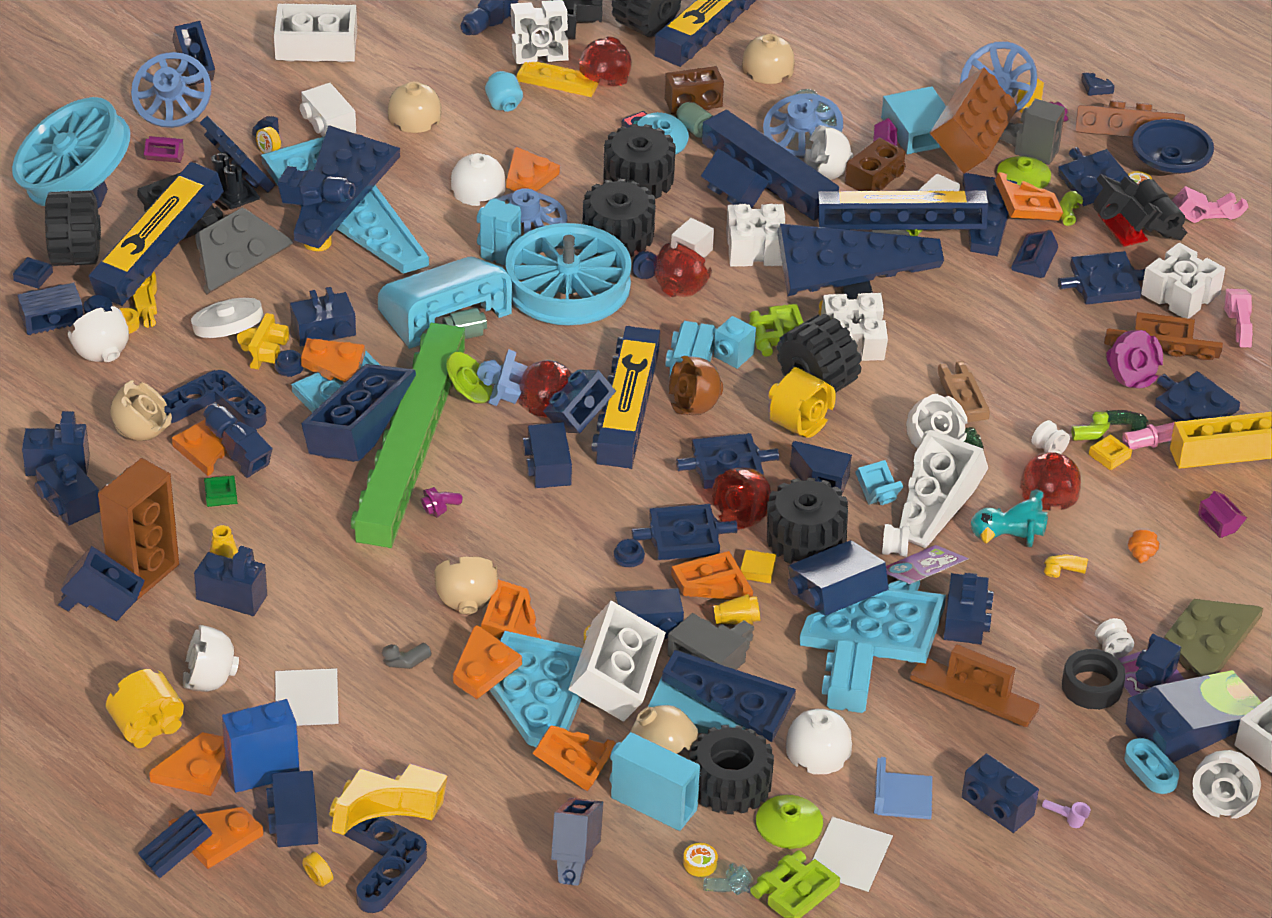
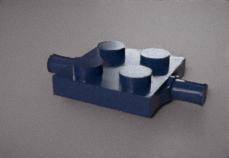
M1075 147V150L1072 148L1069 151V156L1074 161L1058 167V174L1071 191H1076L1083 197V207L1094 203V200L1103 189L1096 180L1100 174L1118 182H1121L1125 176L1131 179L1107 149L1084 156L1078 147Z
M1121 251L1071 257L1070 266L1074 277L1058 278L1060 290L1076 288L1082 294L1085 304L1088 305L1140 299L1142 290L1138 281L1144 280L1145 269L1136 270L1130 264L1126 252Z
M1198 371L1180 382L1173 381L1166 374H1162L1157 380V384L1167 391L1156 398L1155 407L1175 422L1226 417L1239 411L1240 401Z
M751 433L692 439L694 457L676 459V467L678 472L695 469L700 475L704 489L763 483L764 472L761 466L762 462L779 461L778 448L760 450L754 443Z
M711 504L650 508V527L632 528L631 534L632 539L636 541L651 540L656 548L658 560L707 557L719 554V534H736L738 529L736 520L718 522L712 513Z

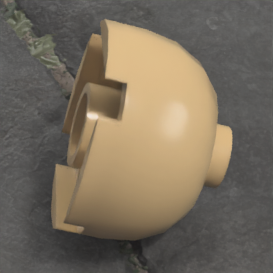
M766 34L756 37L749 42L744 51L742 60L743 73L746 76L747 72L752 75L753 81L764 84H777L782 82V78L789 75V79L794 72L795 59L793 49L786 40L776 35Z
M409 82L397 87L390 96L388 104L390 124L394 126L395 123L401 126V131L411 133L428 131L436 121L438 125L441 120V103L435 90L419 82Z
M130 380L113 397L110 408L112 421L115 429L122 436L136 441L152 440L171 424V413L166 415L164 412V407L167 404L156 390L143 382L137 386L133 384L135 380Z
M467 556L459 557V563L450 565V560H447L436 566L434 571L436 591L444 604L454 610H459L462 614H473L478 609L486 606L498 587L497 566L493 568V563L489 559Z
M670 705L643 709L638 714L637 720L631 729L632 733L676 754L684 747L689 751L698 736V729L681 709Z

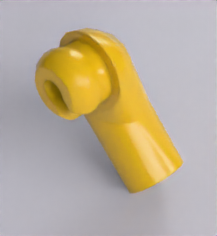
M1069 554L1050 556L1044 562L1046 565L1044 573L1046 576L1054 578L1060 576L1061 569L1085 574L1088 559Z

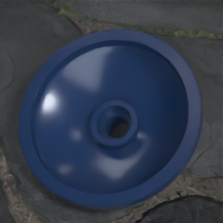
M1160 119L1147 122L1135 131L1132 140L1133 151L1144 164L1157 171L1170 174H1185L1199 170L1211 161L1214 153V143L1204 130L1194 124L1175 119Z

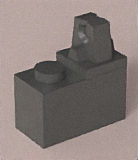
M1035 98L1029 108L1025 107L1022 112L1021 123L1024 124L1008 123L1000 140L1012 144L1015 147V155L1032 157L1050 165L1059 152L1065 107Z
M692 613L669 633L667 656L671 657L674 650L737 670L746 662V652L750 648V642L753 640L754 626L743 620L732 629L722 624L717 628L710 621L704 620Z

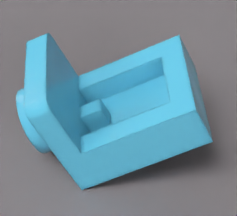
M886 460L859 467L855 472L868 505L877 502L880 505L891 503L897 499L898 493L903 488L901 481L894 482Z

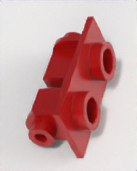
M1121 213L1111 219L1101 218L1123 247L1148 241L1142 229L1139 232L1136 231Z

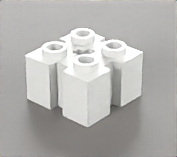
M563 0L542 1V8H534L531 2L511 4V24L515 32L512 34V54L516 64L537 62V56H546L548 62L569 60L568 39L564 32L568 30L567 9Z
M746 204L728 205L726 234L729 245L730 266H753V262H763L764 266H782L777 230L780 223L785 224L783 204L761 205V209H751L750 205Z
M1178 243L1166 252L1165 260L1158 258L1146 267L1141 294L1155 303H1168L1170 311L1183 318H1190L1201 310V304H1208L1220 295L1225 267L1208 258L1203 261L1197 258L1198 252Z
M881 293L858 294V298L854 300H848L847 294L824 295L821 315L827 314L831 319L836 318L841 322L843 328L846 327L850 331V336L858 345L857 351L861 354L862 361L884 360L888 336L886 322L882 320L884 309Z

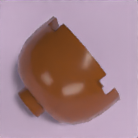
M682 356L680 358L683 361L674 364L670 375L669 394H674L676 403H671V406L678 414L701 415L714 407L722 395L723 382L717 368L708 360L693 356Z

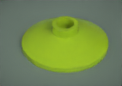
M1010 157L1002 161L997 168V175L999 172L1007 174L1006 179L1016 181L1017 185H1021L1022 181H1025L1039 189H1043L1051 180L1049 167L1042 161L1032 157Z
M452 353L448 357L446 364L454 388L475 403H486L490 400L492 385L487 386L479 379L477 371L480 364L465 353Z
M780 795L770 798L760 806L756 814V827L759 834L770 844L780 848L797 849L808 846L818 839L823 829V816L814 803L803 797Z

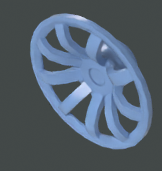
M994 42L979 48L967 60L962 70L960 83L968 78L969 71L973 65L979 70L985 67L990 74L996 77L998 84L1006 94H1009L1012 98L1017 94L1018 89L1027 91L1024 98L1016 104L1018 108L1015 113L1020 111L1029 102L1037 84V69L1034 60L1021 46L1010 42ZM997 49H1010L1004 67L1000 64ZM989 51L994 67L993 71L977 60ZM1019 53L1027 63L1012 71L1014 58ZM1030 70V85L1017 81L1020 74Z
M177 52L160 54L148 60L136 73L132 82V101L140 116L155 126L167 128L183 126L199 117L209 103L211 96L210 77L205 67L192 56ZM166 59H181V63L175 70L167 66ZM157 62L160 63L161 68L156 71L154 76L146 72L152 65ZM188 62L199 70L198 73L192 76H181L186 70ZM141 78L154 84L146 91H138ZM201 79L204 80V92L196 91L186 86V84L195 83ZM156 94L153 104L145 111L139 99L149 98ZM183 94L196 99H202L194 111L182 97ZM176 100L188 116L173 120V101ZM163 101L166 104L165 120L152 116L159 109Z
M807 93L796 94L786 97L772 106L764 119L763 130L765 136L777 143L772 135L780 134L788 129L784 139L777 144L797 158H804L806 151L805 132H809L811 136L815 127L820 125L842 132L843 117L837 105L823 96ZM790 102L787 108L788 113L778 111V109ZM820 102L831 108L823 113L816 111ZM835 115L837 126H829L821 120H827ZM772 117L784 121L783 124L777 127H770ZM797 132L798 151L785 148Z
M519 189L514 193L497 198L501 201L507 200L508 203L520 207L524 234L531 231V222L534 223L536 228L544 226L542 220L550 225L567 223L566 210L557 200L537 193L532 189ZM540 199L551 204L547 207H541ZM557 209L560 218H552L546 214L552 213Z

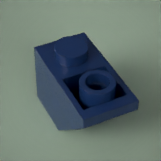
M793 441L790 467L801 481H807V478H815L816 482L825 480L831 483V488L838 487L843 494L850 477L852 454Z

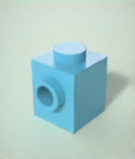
M731 316L715 330L714 357L738 369L754 355L756 327Z

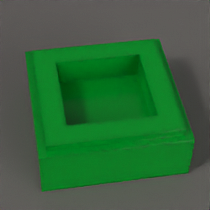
M235 475L204 478L207 507L238 504Z

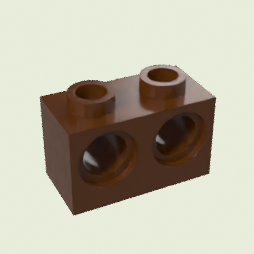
M717 66L665 73L664 99L671 114H676L678 108L686 102L696 103L705 110L723 107L724 80Z
M879 137L847 162L845 184L858 191H880L885 189L891 181L903 174L906 167L904 163L906 151Z

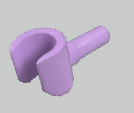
M1046 799L1042 804L1043 808L1067 817V822L1072 828L1083 826L1085 819L1088 818L1091 811L1090 807L1083 802L1074 803L1072 808L1061 806Z

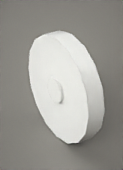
M235 298L203 308L191 318L195 335L203 338H216L236 334L253 327L262 320L264 313L259 300L255 298Z

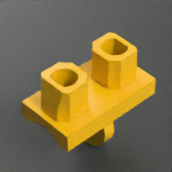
M266 313L258 328L251 327L239 332L237 341L241 345V349L243 351H250L253 356L250 368L259 370L262 362L275 364L280 354V345H286L289 340V329L286 325L275 324L274 314Z

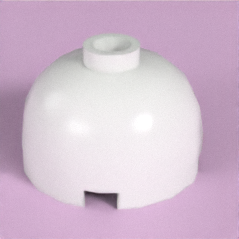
M820 125L814 130L809 139L814 142L811 150L806 149L804 162L828 179L835 180L844 173L847 162L853 158V153L851 152L847 137L841 131Z
M476 153L463 157L458 161L451 175V190H453L454 197L464 204L480 206V201H490V199H497L503 196L505 193L504 169L496 159L489 155Z
M111 307L112 311L104 312L103 308H98L76 320L73 324L75 330L73 333L69 331L68 337L80 356L94 362H111L120 356L129 339V329L120 309Z
M932 394L918 401L910 410L906 422L907 435L917 449L929 430L964 442L967 435L965 433L967 416L962 406L955 399L949 396L943 397L938 394Z
M199 625V630H195L187 652L185 662H189L188 669H190V674L188 672L183 673V687L194 691L209 692L224 685L229 675L235 676L239 657L234 656V646L226 634L215 628Z
M811 709L804 711L793 720L787 733L786 754L791 763L798 767L799 763L801 766L807 767L808 773L829 774L839 771L843 767L844 762L851 756V730L844 719L834 711Z
M1232 750L1216 751L1206 756L1196 768L1192 781L1193 797L1198 805L1212 816L1220 817V814L1225 816L1231 815L1230 819L1248 814L1256 805L1261 788L1259 770L1252 760L1242 753Z

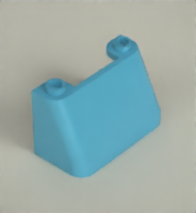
M472 256L391 282L383 286L378 293V310L409 349L420 345V336L429 328L431 322L435 323L436 317L481 302V306L485 311L493 308L498 318L512 314L511 276L504 268Z

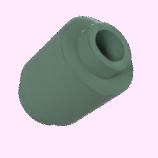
M690 102L683 103L676 113V118L685 125L689 132L698 138H702L703 122L713 117L712 114L698 104Z
M478 308L449 313L448 317H443V324L465 327V339L483 336V330L487 329L484 312L479 313Z

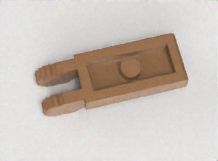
M964 361L956 362V374L954 375L951 374L945 363L939 364L938 375L947 396L955 399L962 406L967 416V422L989 419L990 409L972 372L968 371Z

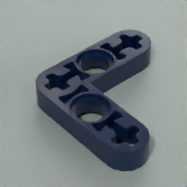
M224 370L208 372L161 396L167 404L164 407V412L166 415L171 413V423L178 422L215 402L219 406H225L237 418L238 422L240 421L254 429L263 427L267 422L266 406L231 374ZM192 394L201 395V397L196 399L187 398V396ZM233 397L242 398V400L238 402L229 401V399Z
M383 816L360 822L345 834L347 838L383 856L357 886V905L363 912L377 913L386 908L427 859V842L421 835ZM381 832L393 835L391 839L386 841H380L375 838V835ZM388 869H397L401 874L397 877L389 878L383 875V872Z

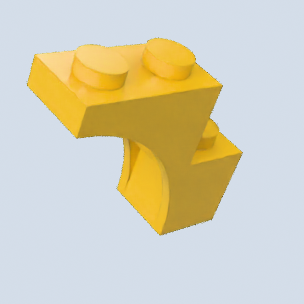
M411 764L403 775H397L395 780L360 769L353 780H347L342 795L335 797L331 804L329 815L333 817L331 831L345 835L348 830L360 822L389 815L413 816L432 821L443 804L448 776Z

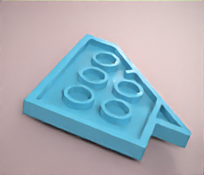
M898 580L888 584L889 590L825 616L820 612H816L807 616L800 634V646L835 650V644L838 640L852 641L854 644L858 642L872 644L874 647L873 656L926 664L945 608L946 595L918 591L920 580L912 584Z
M505 631L501 642L522 655V665L492 687L490 692L526 743L536 747L551 725L564 728L567 731L570 729L582 697L568 689L583 648Z

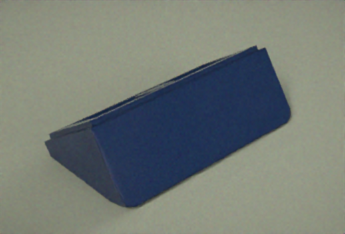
M1052 230L1026 235L1011 266L1012 271L1037 278L1045 277L1058 250V243Z

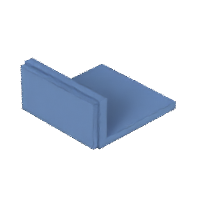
M886 757L877 758L874 814L931 819L932 776L885 772Z

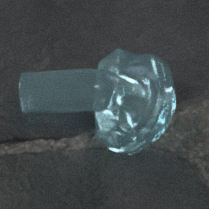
M734 862L729 865V869L725 872L726 879L705 877L703 880L704 891H733L736 895L743 892L749 893L750 883L753 882L748 869L743 864L737 866Z

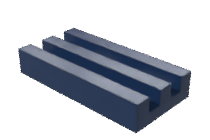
M190 809L138 852V854L160 879L213 833L200 817Z

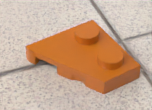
M516 147L507 176L506 188L513 191L532 189L537 192L559 175L560 165L549 161L547 158Z
M998 173L995 182L1011 218L1060 220L1063 211L1055 193L1039 189L1025 181H1022L1021 185H1017L1007 181V174Z
M205 420L172 437L173 447L207 476L214 472V464L218 458L223 459L227 453L222 444V438H218L206 426Z
M730 551L674 565L671 568V576L683 596L729 600L749 594V597L753 596L751 586Z
M476 625L453 673V683L475 699H478L522 665V655Z

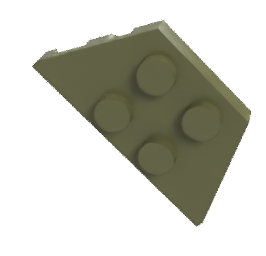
M1193 599L1166 633L1164 639L1181 646L1179 662L1186 670L1192 669L1199 677L1216 674L1222 670L1259 621L1263 608L1254 605Z

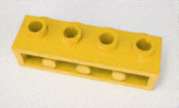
M1272 412L1175 422L1170 451L1178 469L1272 459Z

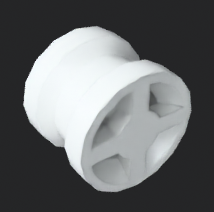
M1050 420L1039 425L1032 436V444L1039 449L1043 448L1045 454L1050 458L1059 456L1066 449L1070 440L1069 434L1063 430H1057L1056 424Z
M885 524L882 555H889L894 552L899 553L900 556L907 557L910 526H903L899 529Z
M1114 618L1104 621L1095 631V636L1098 642L1102 644L1103 651L1111 653L1116 658L1127 655L1134 647V640L1127 633L1126 625L1121 619Z

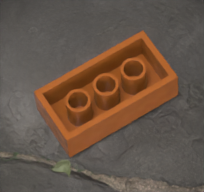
M984 67L960 83L930 131V135L963 173H966L988 159L1018 107L1014 99L1009 94H1006L998 84L996 77L990 74Z
M140 458L132 466L126 468L121 475L98 492L105 555L145 580L137 600L180 565L171 473L143 458Z

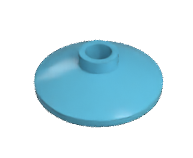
M650 113L643 116L637 123L638 126L652 125L653 129L660 128L665 131V135H670L676 146L675 155L683 151L688 143L689 135L687 128L678 118L670 114Z

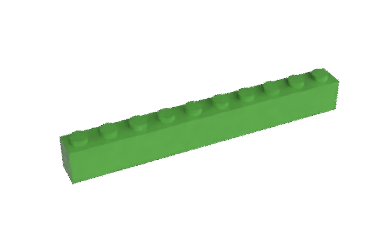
M431 322L427 334L422 333L420 352H415L412 364L413 369L416 371V376L398 405V409L395 410L390 419V430L385 429L383 448L378 449L375 456V469L369 470L367 489L362 490L360 494L359 510L354 511L352 514L351 529H355L356 543L392 548L452 387V380L447 371V359L454 352L464 353L465 327Z

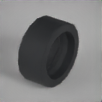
M1084 649L1077 651L1068 657L1064 665L1062 690L1070 701L1080 707L1096 710L1111 707L1119 701L1123 693L1125 668L1118 658L1103 650ZM1082 672H1096L1107 677L1112 683L1102 687L1090 686L1078 680L1076 675Z

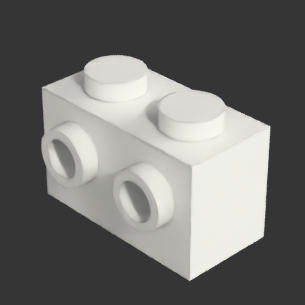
M331 83L301 92L302 103L300 104V112L303 118L308 119L313 125L316 133H320L324 137L328 125L356 133L355 110Z

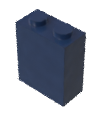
M852 540L788 565L790 577L788 579V587L791 593L825 616L889 590L886 562Z

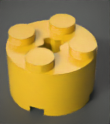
M795 367L780 383H775L769 391L768 396L771 399L770 420L799 436L811 438L820 432L827 423L828 419L824 418L827 410L833 411L836 399L835 389L827 382Z
M143 669L130 674L117 684L120 690L114 697L111 692L107 697V711L127 741L133 743L136 748L147 746L153 737L162 733L167 735L173 734L182 725L180 718L184 710L183 702L165 675L159 670L158 673H153L151 669Z

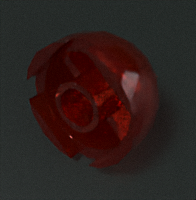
M615 37L600 38L590 42L585 47L579 61V71L594 82L599 83L600 79L609 81V86H621L628 81L632 69V58L628 49L621 44L619 39Z
M666 243L662 246L654 262V276L661 286V290L670 297L693 296L707 284L712 275L711 267L707 270L704 266L706 260L694 250L680 244L676 248L669 247L671 243Z
M543 360L531 364L525 369L519 380L521 391L518 398L519 404L522 407L523 404L528 407L529 413L533 415L547 417L543 411L550 404V398L565 387L572 372L566 365L557 361Z
M1056 452L1040 453L1030 459L1023 469L1020 481V488L1023 490L1022 496L1025 500H1029L1031 491L1037 489L1044 493V497L1041 499L1042 510L1051 511V506H1061V510L1067 509L1074 505L1080 497L1081 473L1075 462L1066 455Z
M737 467L727 470L716 477L712 487V501L714 506H719V510L722 513L718 515L722 522L736 520L737 529L740 530L760 523L767 516V502H769L772 490L765 476L759 471L748 467Z

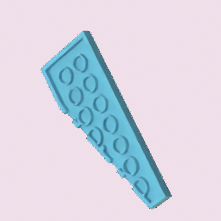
M324 137L262 154V164L277 185L287 166L297 167V170L314 171ZM376 185L337 228V230L403 274L429 266V256Z

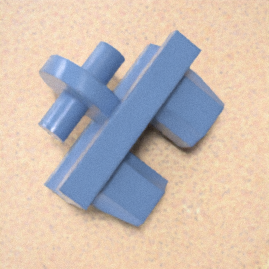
M508 349L504 364L502 365L497 364L495 360L485 361L479 365L477 371L479 379L487 386L494 384L489 404L497 406L500 399L516 404L523 386L521 384L528 370V366L514 361L517 352Z

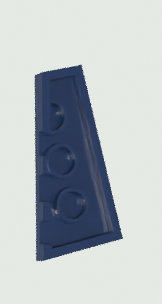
M208 115L200 122L207 130L204 136L214 146L219 143L220 146L217 149L221 153L227 154L229 159L233 157L234 160L231 164L240 165L242 167V174L245 171L248 173L244 177L255 188L260 185L268 193L275 186Z
M963 173L962 183L964 191H986L988 201L987 229H968L970 252L998 257L1009 212L996 185L995 178ZM1007 180V181H1010V182H1012V183L1017 184L1016 181Z
M674 650L662 671V681L745 728L756 731V734L762 735L770 742H773L796 696V689L677 650Z

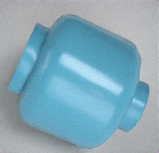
M505 71L496 72L489 77L485 85V92L491 106L495 110H504L505 112L516 109L523 99V91L517 77Z

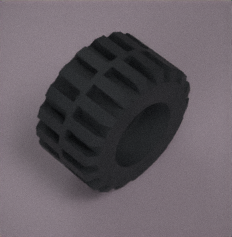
M721 725V729H716L715 727L708 729V734L702 733L698 736V741H694L691 747L690 760L700 765L698 799H701L700 804L705 808L711 806L713 807L712 811L720 813L722 810L727 811L726 814L734 815V811H739L741 814L746 813L748 808L756 809L760 806V801H766L768 792H771L774 755L772 754L771 745L766 744V739L762 735L756 736V731L750 728L744 730L743 726L736 725L735 728H729V725Z

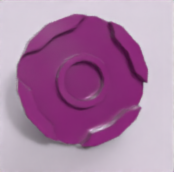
M1131 330L1117 338L1113 347L1106 352V360L1118 382L1129 388L1140 389L1150 386L1157 380L1158 375L1155 374L1158 371V366L1163 365V351L1155 336H1150L1143 330Z

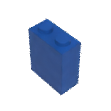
M288 699L222 715L226 769L235 793L273 784L272 774L300 771L297 722Z

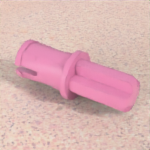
M1175 422L1155 427L1150 424L1142 430L1125 432L1122 436V442L1131 450L1148 446L1155 448L1159 443L1171 441Z

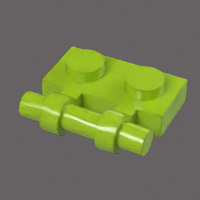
M797 304L769 307L768 315H760L759 311H752L749 314V324L756 327V347L765 357L772 355V346H777V343L781 341L780 337L804 323ZM767 329L774 330L773 332H766Z
M797 850L792 855L787 854L780 859L778 866L771 872L766 871L757 878V883L750 888V892L756 899L761 898L764 894H770L768 896V906L784 918H802L840 886V877L816 859L805 866L803 863L806 861V856L802 851ZM785 877H791L785 883L782 881Z

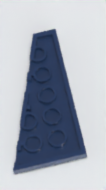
M328 125L314 171L324 174L326 177L346 178L350 183H354L355 195L352 200L348 199L344 203L328 202L323 199L319 203L307 206L302 205L294 229V241L319 249L400 158V148Z
M781 223L777 230L787 297L807 289L809 292L819 291L820 287L828 285L840 287L874 280L875 276L886 275V277L896 276L897 272L907 270L913 273L940 268L944 262L939 238Z

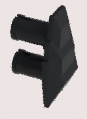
M225 153L217 154L218 160L216 155L211 157L213 170L218 173L224 191L218 199L221 204L232 210L260 199L257 192L243 180L242 167L240 165H229V156Z

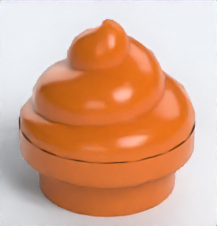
M1136 530L1133 532L1132 537L1129 538L1128 548L1139 563L1148 561L1159 550L1160 543L1157 541V535L1154 532Z

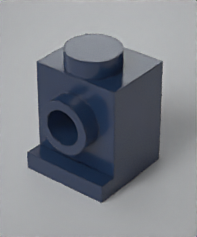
M1152 634L1149 639L1148 649H1143L1136 661V667L1139 668L1136 672L1137 681L1150 688L1166 684L1177 670L1181 646Z

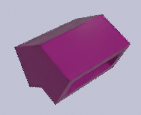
M889 118L874 125L873 142L880 137L897 146L898 129Z
M149 136V139H146L144 156L147 160L181 163L184 155L183 139ZM154 146L175 147V149L158 148Z
M1213 491L1209 498L1200 501L1198 515L1219 538L1235 533L1247 519L1240 509L1223 493Z

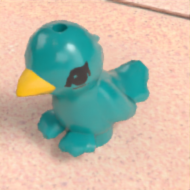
M1034 489L1030 493L1029 500L1015 505L1005 513L1000 508L995 509L992 507L979 510L971 520L972 532L975 536L982 539L985 544L1002 534H1010L1026 538L1027 547H1032L1034 535L1044 536L1046 531L1048 512L1042 511L1041 501L1044 493Z

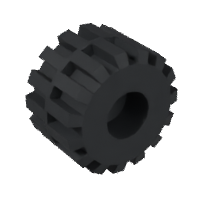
M612 0V15L617 22L652 38V36L655 37L660 30L676 18V14L681 7V0Z
M630 124L628 128L624 126L617 128V132H611L608 135V140H605L604 181L610 179L612 182H616L618 179H625V182L628 183L634 181L640 183V188H648L650 195H654L655 199L661 197L662 191L667 193L674 183L676 146L673 143V138L670 135H665L664 130L660 128L653 129L652 125L647 124L644 126Z
M611 179L605 180L603 185L595 184L591 187V191H587L584 195L582 224L610 233L624 244L630 257H634V251L639 253L646 251V246H651L653 242L656 212L654 195H650L648 188H640V183L634 181L628 183L625 182V179H618L616 182H612Z
M92 190L48 192L45 202V233L47 253L53 266L97 264L100 252L101 222L100 215H98L97 200Z
M818 314L782 335L780 337L781 341L777 343V350L779 351L777 359L782 366L781 371L784 376L797 367L827 382L834 387L836 393L854 382L861 373L862 367L859 363L862 359L861 354L857 351L858 345L856 341L850 336V331L846 327L843 328L839 320L836 318L831 319L827 314H822L821 316Z
M797 478L792 479L791 484H780L777 486V491H772L770 494L769 502H767L768 547H772V553L776 554L777 557L784 555L785 562L792 564L793 561L803 560L847 542L848 501L845 496H842V491L838 487L831 488L830 482L825 480L816 482L815 478H807V481H800Z

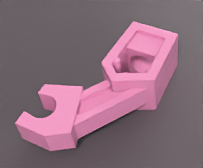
M1186 186L1172 199L1183 212L1185 218L1193 223L1208 218H1229L1232 220L1240 217L1248 208L1247 201L1243 198L1237 204H1234L1236 198L1231 192L1218 199L1217 202L1208 203L1206 195Z
M1226 289L1224 310L1229 318H1236V342H1239V347H1251V294L1246 289Z

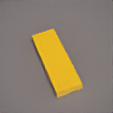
M524 62L517 73L518 82L588 97L593 96L600 83V75L540 62Z

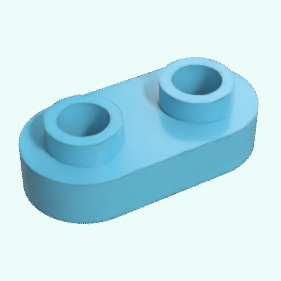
M1144 738L1131 740L1126 746L1124 756L1125 762L1151 791L1159 794H1167L1174 791L1179 779L1178 768L1154 742Z

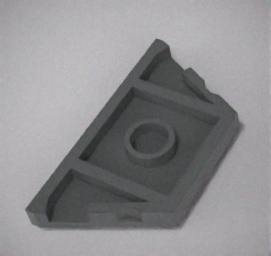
M242 207L195 235L197 249L200 251V268L204 270L206 282L203 286L206 295L290 247L294 242Z

